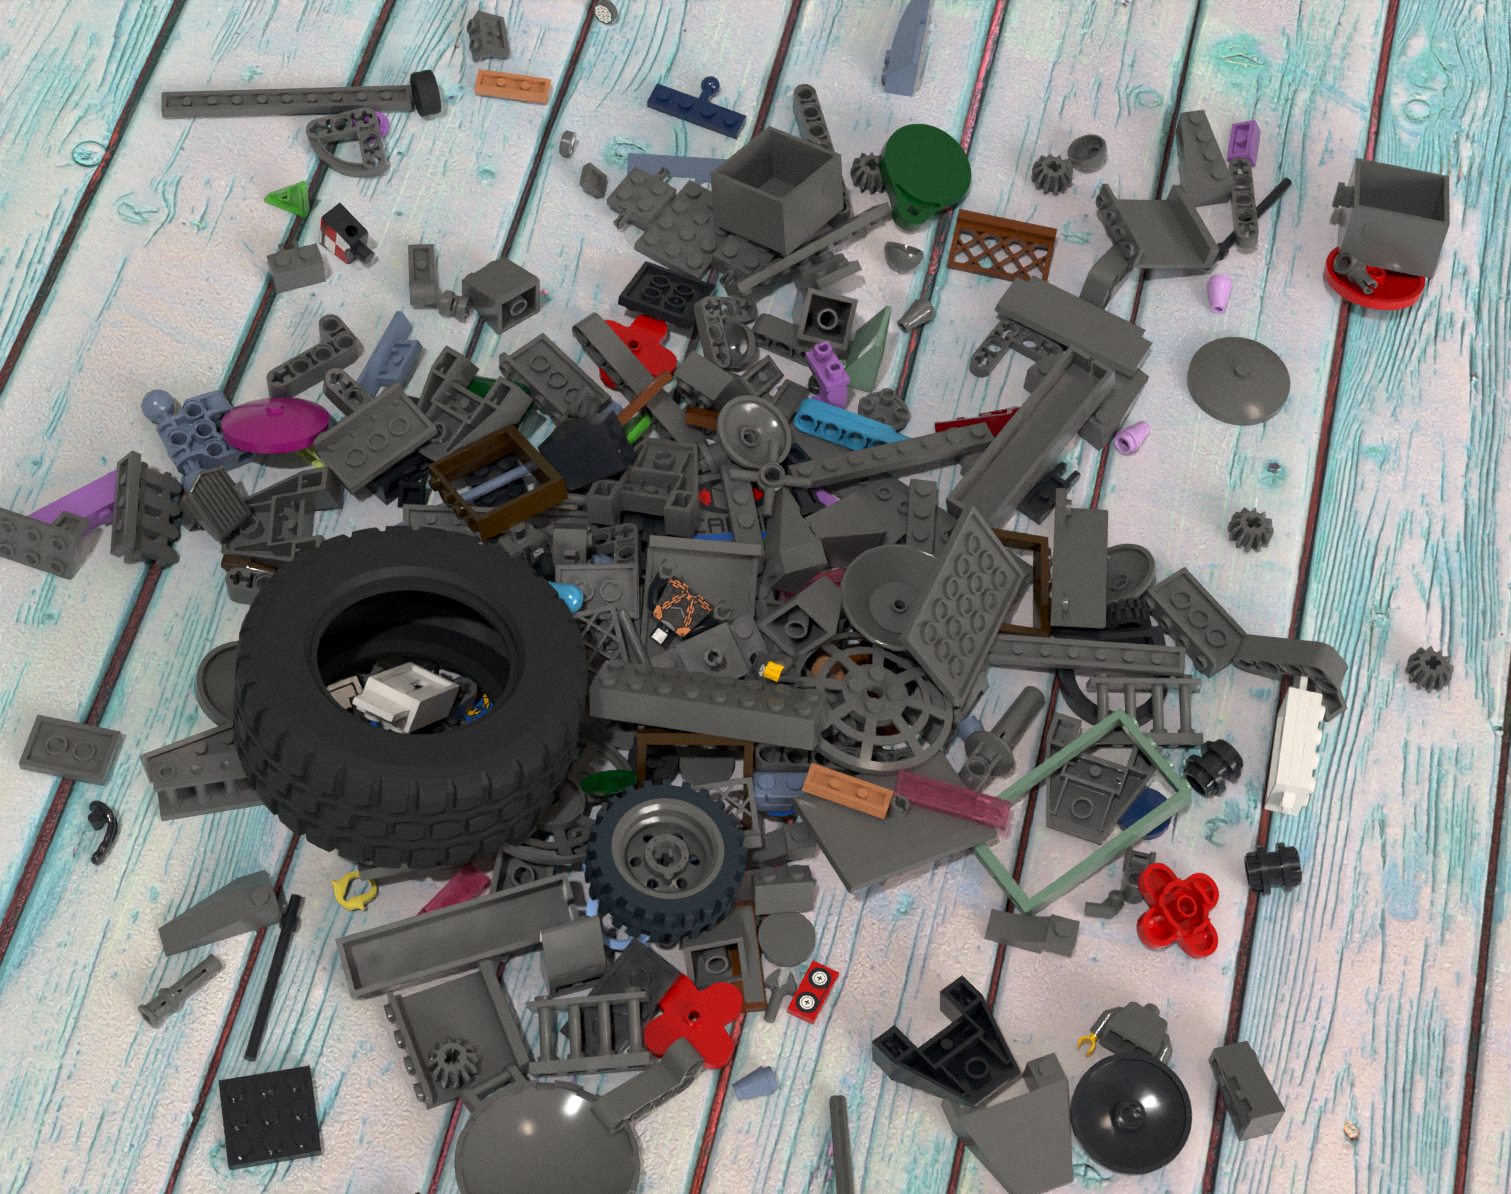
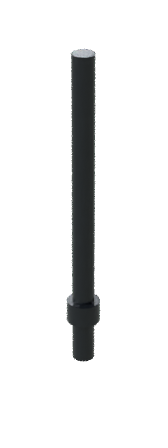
M1284 178L1256 207L1257 220L1291 186L1292 182L1289 178ZM1246 217L1243 221L1248 222L1251 219ZM1234 230L1222 243H1217L1220 250L1213 265L1218 260H1223L1228 255L1229 249L1236 243Z
M297 894L291 895L286 914H283L279 924L281 929L244 1055V1059L248 1061H256L290 939L298 926L299 918L297 915L302 897Z

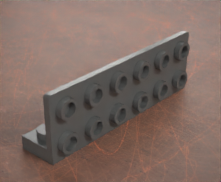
M1056 488L1050 626L1105 628L1108 510L1071 508L1072 500L1067 499V489Z
M0 507V557L65 579H71L74 571L75 542L88 529L89 519L63 511L49 524Z

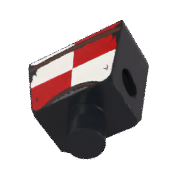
M340 202L321 217L320 245L346 264H351L357 258L364 264H368L373 259L375 253L367 246L368 231Z

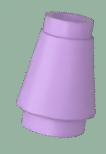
M1212 275L1207 282L1210 311L1220 314L1225 312L1232 288V283L1227 275Z
M1139 421L1132 426L1118 431L1114 439L1116 449L1122 454L1134 453L1150 433L1149 425L1144 421Z

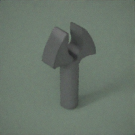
M780 968L773 971L764 981V988L771 991L764 1015V1020L768 1023L775 1022L783 996L790 995L794 997L795 981L791 972H789L787 983L783 984L780 988L778 987L777 979Z

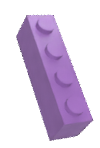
M116 470L27 516L51 524L63 511L89 519L88 529L80 537L87 535L91 530L102 524H108L113 521Z

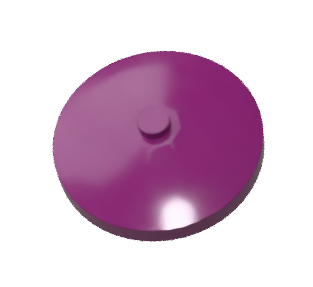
M293 397L257 399L238 405L224 415L221 421L222 436L229 445L247 452L262 454L293 452L312 446L320 433L330 430V416L323 406L306 399Z

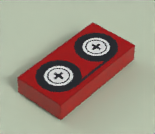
M813 960L787 1008V1013L814 1025L839 976V972Z

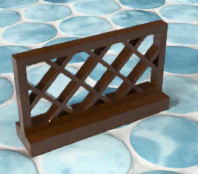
M959 209L946 268L1011 282L1016 277H1019L1028 282L1031 277L1027 271L1037 266L1043 274L1042 280L1047 281L1057 229ZM959 232H969L974 239L964 244L959 237ZM993 237L999 244L989 249L983 242V239ZM1011 242H1018L1023 249L1013 254L1007 245ZM978 243L984 252L974 257L968 248ZM1042 247L1048 250L1045 256L1038 259L1032 252V249ZM1003 248L1009 257L998 262L992 253ZM962 251L970 259L965 263L953 261L954 256ZM1027 253L1033 262L1023 267L1017 258ZM988 256L994 265L990 268L981 267L978 261ZM1012 261L1018 268V271L1013 274L1008 273L1002 266Z

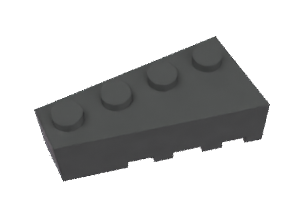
M1197 110L1181 113L1175 132L1177 156L1179 157L1180 185L1183 186L1194 207L1228 203L1234 183L1205 111Z

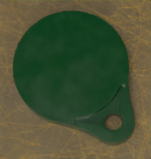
M926 124L903 126L890 136L880 152L879 170L889 195L892 217L897 226L909 232L916 231L934 216L953 208L965 195L970 186L971 167L966 153L952 136L937 127Z

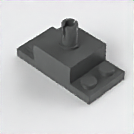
M750 612L675 645L674 648L649 660L653 667H674L680 671H700L707 675L719 677L732 676L735 679L746 677L752 666L750 656L757 651L767 653V649Z

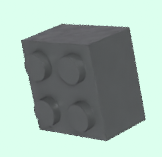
M694 350L674 373L678 383L677 388L682 392L684 401L693 406L698 405L704 410L719 413L730 400L742 396L732 375Z

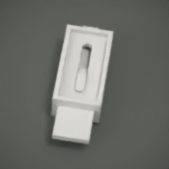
M409 662L370 676L363 693L355 696L352 704L357 706L356 709L364 712L366 718L375 722L383 721L389 724L390 729L395 732L410 733L447 717L460 685Z
M1295 676L1293 688L1289 687L1277 714L1264 807L1266 810L1298 816L1302 806L1307 807L1309 795L1313 794L1315 789L1316 777H1312L1313 769L1316 770L1319 761V753H1315L1316 745L1319 746L1322 737V729H1318L1319 722L1323 721L1325 706L1321 705L1322 694L1306 691L1308 677Z

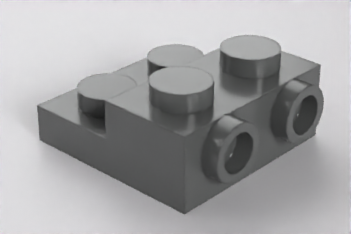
M830 251L819 256V261L812 264V261L798 266L799 271L791 274L796 289L809 287L821 290L862 270L858 260L848 262L843 253L833 254Z

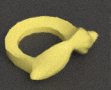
M352 871L338 881H331L336 901L346 910H364V905L373 900L377 894L376 882L374 879L367 880L371 885V890L368 893L351 897L346 901L343 897L348 882L353 878H360L359 872Z

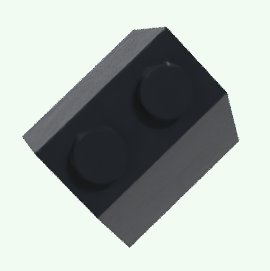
M614 410L564 421L537 447L540 454L563 477L567 492L624 470L636 457L633 447L629 443Z

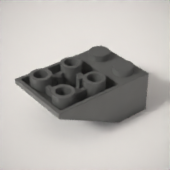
M588 915L580 916L573 922L562 925L554 923L540 930V970L548 995L552 996V998L594 988L607 972L598 915L592 917Z

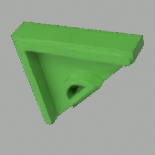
M305 181L270 192L264 199L266 203L302 218H306L310 213L307 182Z

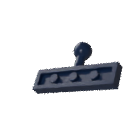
M707 76L702 80V92L699 98L657 83L647 101L648 108L736 140L746 123V115L708 102L710 96L715 95L720 89L718 79L713 76Z

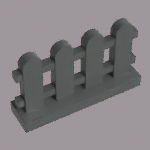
M133 450L117 462L110 554L120 558L128 551H132V556L139 558L142 555L153 559L159 567L170 565L177 560L178 556L172 547L167 546V542L175 540L179 536V531L175 525L169 523V519H174L180 514L179 505L171 501L170 496L174 497L180 493L182 486L178 480L171 478L172 473L165 471L162 474L149 469L147 463L141 462V454ZM146 487L161 492V496L147 491ZM145 509L158 514L159 519L145 514ZM143 532L157 537L158 542L144 537Z

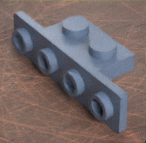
M396 311L356 381L372 398H374L380 385L392 386L397 382L402 385L423 348L419 340H406L412 330V326L402 311Z

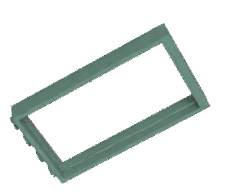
M1121 707L984 804L981 809L989 819L1119 725L1174 789L1176 794L1030 899L985 842L970 847L969 849L1021 915H1036L1191 802L1192 787L1183 776L1178 777L1173 771L1174 765L1166 755L1161 756L1155 749L1157 746L1150 735H1143L1137 728L1139 724L1131 713L1126 714Z

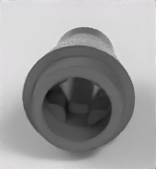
M926 298L915 299L904 315L897 321L898 327L904 333H908L913 328L931 320L932 315L935 313L934 307Z

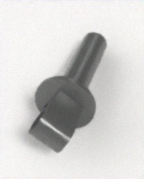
M1033 686L1025 687L990 732L975 731L966 739L964 747L968 759L958 775L970 793L978 791L989 775L1003 776L1012 769L1014 756L1010 747L1045 703L1044 694L1038 688Z

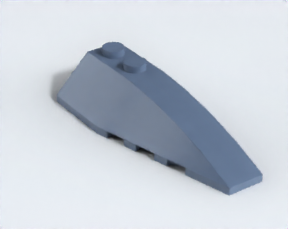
M911 0L906 7L898 24L891 50H886L884 64H887L888 68L883 67L881 82H885V93L913 96L930 0Z

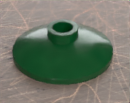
M607 770L584 778L580 786L581 790L586 793L603 795V799L609 800L613 795L619 797L620 792L630 785L634 786L638 782V775L630 770Z

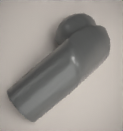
M1112 890L1109 892V897L1102 903L1086 902L1084 916L1112 918L1123 908L1124 894L1119 890Z

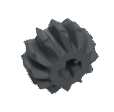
M873 152L869 155L862 153L860 158H855L850 170L853 185L860 186L861 191L869 190L870 194L873 190L881 193L883 187H885L879 170L880 155L876 156Z
M1050 153L1047 157L1041 155L1038 161H1035V164H1033L1032 182L1035 183L1036 189H1043L1044 194L1049 191L1055 196L1057 191L1064 193L1066 188L1071 185L1073 166L1069 165V159L1062 160L1061 155L1053 157Z
M1244 507L1241 512H1235L1229 522V540L1236 541V548L1243 546L1246 552L1250 548L1258 552L1261 547L1266 548L1270 538L1273 536L1272 519L1265 518V511L1258 513L1256 507L1251 511Z
M1432 646L1427 648V650L1420 647L1408 659L1405 673L1410 675L1409 683L1416 682L1417 690L1424 687L1427 693H1430L1433 689L1439 692L1452 679L1454 666L1449 664L1451 656H1443L1442 649L1435 652Z
M449 1036L446 1038V1044L436 1041V1050H429L428 1059L430 1061L426 1064L427 1070L432 1072L431 1079L434 1082L441 1080L443 1088L451 1082L453 1087L457 1089L460 1080L468 1084L470 1082L469 1075L477 1073V1066L474 1064L478 1062V1055L472 1053L474 1049L471 1043L464 1045L462 1037L457 1039L456 1043L452 1042ZM450 1060H452L453 1063L455 1062V1060L458 1061V1063L455 1065H452V1062H450V1065L447 1064V1062Z

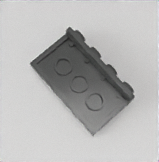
M544 333L510 355L505 352L499 355V370L501 374L512 381L521 382L529 388L531 398L534 400V405L540 411L543 410L549 415L555 426L582 386L586 385L601 400L598 412L611 403V396Z
M397 382L392 386H387L381 394L371 401L364 402L351 415L343 417L330 430L320 433L314 440L313 447L317 457L325 466L330 468L333 475L352 495L432 438L438 431L435 425L404 393L403 386Z
M1183 567L1152 588L1149 586L1139 597L1140 601L1146 602L1149 613L1157 620L1158 625L1163 627V631L1169 633L1178 647H1186V653L1191 657L1195 666L1208 677L1233 662L1243 635L1247 633L1186 567Z

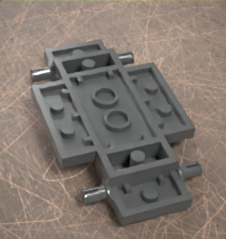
M634 167L607 198V205L620 213L613 222L616 227L619 226V229H622L628 222L644 231L642 236L635 242L634 250L670 270L702 280L712 268L723 274L719 282L726 286L734 277L741 278L773 261L780 255V252L721 227L716 228L714 225L712 191L689 180L676 195L677 189L663 182L670 174L669 170L665 167H661L654 176Z

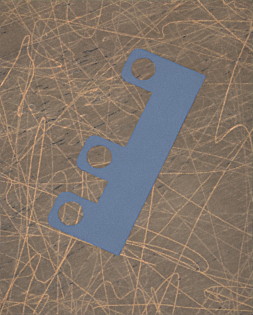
M628 153L627 175L636 167L654 176L661 167H665L670 173L667 177L695 178V183L701 185L703 183H711L710 173L727 159Z

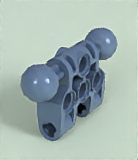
M156 389L145 394L141 403L142 412L148 420L159 423L156 431L168 452V457L174 462L179 473L187 475L183 483L186 494L198 472L218 468L221 465L228 472L251 462L256 457L257 453L243 451L229 445L224 440L222 434L216 432V428L221 427L224 415L232 409L224 392L216 390L186 399L179 414L173 416L176 405L173 397L167 391Z

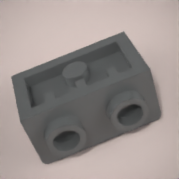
M477 11L473 19H470L467 24V33H469L470 39L469 50L472 52L473 61L478 62L483 54L506 59L509 55V46L504 17Z

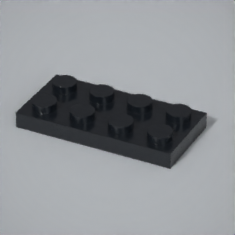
M634 937L588 996L623 993L624 988L640 987L641 991H646L650 995V1002L639 1003L640 1025L642 1026L681 977V974ZM627 1004L609 1005L612 1050L615 1051V1054H620L629 1042ZM580 1008L582 1050L590 1057L597 1056V1052L600 1051L598 1008ZM567 1021L559 1032L569 1039V1024Z

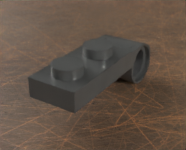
M434 244L408 245L410 305L436 304Z

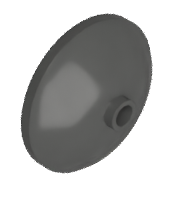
M744 395L733 398L720 410L716 421L717 437L725 453L734 462L744 468L758 471L767 464L768 443L770 439L779 440L778 464L787 457L792 440L790 427L784 415L772 403L757 396Z
M1119 544L1107 548L1106 606L1110 607L1109 603L1113 601L1118 603L1119 599L1127 601V598H1132V600H1135L1150 586L1156 573V563L1149 550L1136 544Z

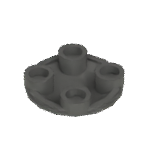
M884 388L881 392L870 393L859 400L858 415L893 427L895 431L905 426L909 419L910 411L906 403L896 396V392L893 389Z

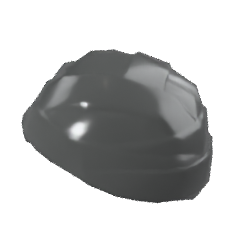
M1088 134L1075 139L1069 146L1067 151L1068 159L1073 166L1081 170L1096 169L1106 158L1107 145L1105 140L1098 135Z
M886 242L884 246L885 258L888 264L899 272L915 269L923 259V251L918 248L896 242Z

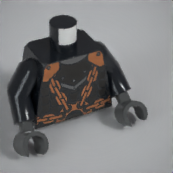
M666 558L661 561L659 572H657L648 587L647 607L651 611L649 617L658 623L649 637L661 646H663L671 634L679 640L684 637L690 639L716 627L721 620H726L733 612V608L728 613H724L720 607L726 602L725 600L720 601L715 607L676 578L674 575L677 564H675L672 570L666 569L664 567L667 561Z

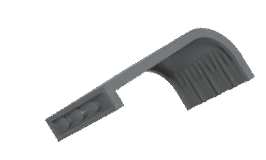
M655 535L648 537L640 640L649 659L688 640L685 637L679 640L671 634L663 646H661L649 637L658 623L649 617L651 611L647 607L648 587L657 572H659L661 561L665 558L667 559L664 567L668 570H672L675 564H677L674 576L716 607L720 601L725 600L726 602L720 607L724 613H728L733 608L732 614L726 620H721L718 624L720 625L750 612L754 618L758 559L761 556V545ZM635 723V737H637V728L663 727ZM672 745V746H685V747H687V745ZM699 745V748L716 749V745ZM727 745V750L743 751L744 745Z

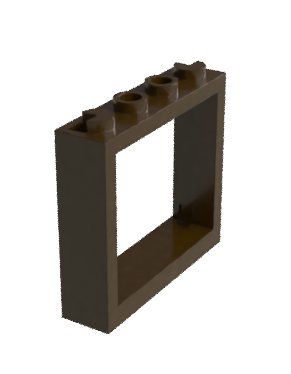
M513 424L427 465L431 477L428 480L431 489L434 492L438 491L444 504L446 506L450 505L457 519H463L468 531L471 534L475 533L482 542L568 499L563 477ZM512 452L542 485L478 516L450 483Z
M955 525L948 531V539ZM991 528L1004 547L1033 551V628L1002 623L997 634L1049 638L1051 634L1049 611L1051 609V598L1049 597L1051 548L1048 547V537Z
M637 728L636 774L638 775V782L636 783V790L641 788L642 781H646V745H744L743 778L752 777L753 741L670 728ZM743 784L742 803L748 796L747 784ZM748 801L744 808L751 812ZM742 810V824H736V827L742 830L751 829L752 817Z

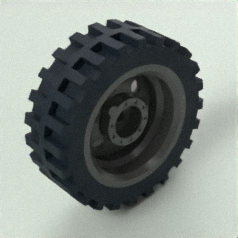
M662 779L661 785H652L651 780L642 781L641 788L634 790L633 786L630 785L624 788L622 798L619 799L616 795H613L608 800L607 809L601 808L596 815L595 824H592L584 863L586 865L584 873L585 883H590V898L592 901L600 900L598 911L603 917L609 913L613 917L612 925L617 929H620L622 925L630 929L629 935L637 939L640 933L649 935V942L658 943L659 937H669V943H679L680 936L688 935L689 940L695 939L699 936L701 928L704 927L709 932L715 928L718 917L721 920L725 919L729 913L730 906L735 904L739 893L747 857V847H742L745 838L743 830H735L738 819L733 812L728 815L724 812L725 803L718 798L715 802L708 798L710 793L708 790L701 788L700 792L690 789L691 783L682 781V786L671 785V779ZM646 836L653 837L648 843L643 841V838ZM694 860H699L698 865L691 864ZM654 883L657 885L656 889L650 888Z

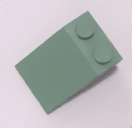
M891 306L883 308L856 331L854 341L849 340L845 355H849L848 360L843 359L841 363L850 378V384L846 385L847 387L872 393L884 356L892 310Z

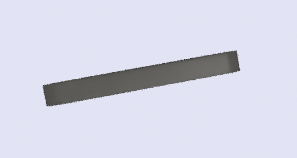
M1236 157L1229 162V173L1234 183L1231 191V205L1235 242L1243 249H1250L1258 244L1259 235L1252 168L1248 159ZM1238 169L1242 170V174H1238ZM1237 184H1246L1247 187L1240 188V187H1237L1236 185H1237ZM1238 201H1248L1249 204H1239ZM1242 217L1250 218L1251 221L1244 222L1239 219ZM1249 231V237H1245L1244 232Z

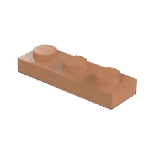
M479 69L474 88L475 94L547 104L551 89V79Z
M811 763L802 788L804 792L884 819L894 792Z

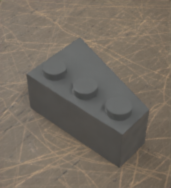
M1248 1041L1214 1048L1208 1061L1239 1142L1272 1134L1286 1110L1261 1067L1256 1052L1252 1050Z

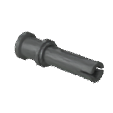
M213 954L208 955L205 960L187 972L171 987L161 988L158 990V995L146 1005L141 1004L138 1006L140 1015L151 1027L156 1028L159 1025L158 1021L169 1012L177 1011L180 1006L179 1002L199 988L217 971H220L223 968L222 964ZM200 972H203V974H202L200 977H198V978H197L195 981H193L190 985H188L187 987H185V984H186V983H188L191 979H193V978H194L196 975H198ZM159 1005H162V1007L159 1010H157L156 1012L154 1011L155 1008H157Z

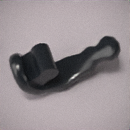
M92 801L89 804V810L92 813L88 815V821L92 828L96 831L101 830L104 824L108 822L104 839L91 857L92 864L99 865L117 836L118 823L114 813L104 802Z

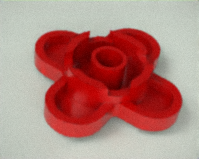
M646 314L638 316L629 327H625L613 320H604L654 378L663 370H667L672 376L674 375L677 365L676 356L672 351L661 346L667 336V324L665 321L653 319ZM599 366L600 380L608 387L618 388Z
M1162 863L1150 864L1142 869L1138 876L1139 890L1150 905L1149 909L1137 921L1136 929L1140 940L1152 949H1161L1176 940L1183 951L1195 959H1202L1212 954L1218 946V934L1210 922L1211 918H1208L1209 911L1216 906L1219 900V890L1215 881L1204 873H1194L1181 880L1182 878H1177L1167 865Z
M680 973L681 977L658 1004L663 1014L651 1020L644 1030V1046L654 1057L662 1059L671 1044L679 1038L685 1037L705 1059L702 1067L707 1069L721 1068L729 1062L733 1051L732 1039L724 1026L733 1022L740 1015L743 1004L741 992L737 987L727 982H718L699 991L686 975Z

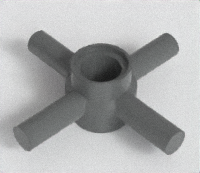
M777 439L769 440L767 464L758 471L731 468L730 479L757 482L759 490L764 493L762 517L764 518L773 517L775 493L781 490L783 486L810 489L812 478L785 475L784 469L778 464L779 440ZM765 475H773L777 481L769 482L765 479Z

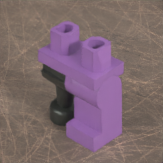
M829 342L819 343L814 346V350L805 353L806 364L813 374L808 380L807 387L809 392L815 395L812 396V399L845 410L848 390L846 385L850 384V378L833 352Z

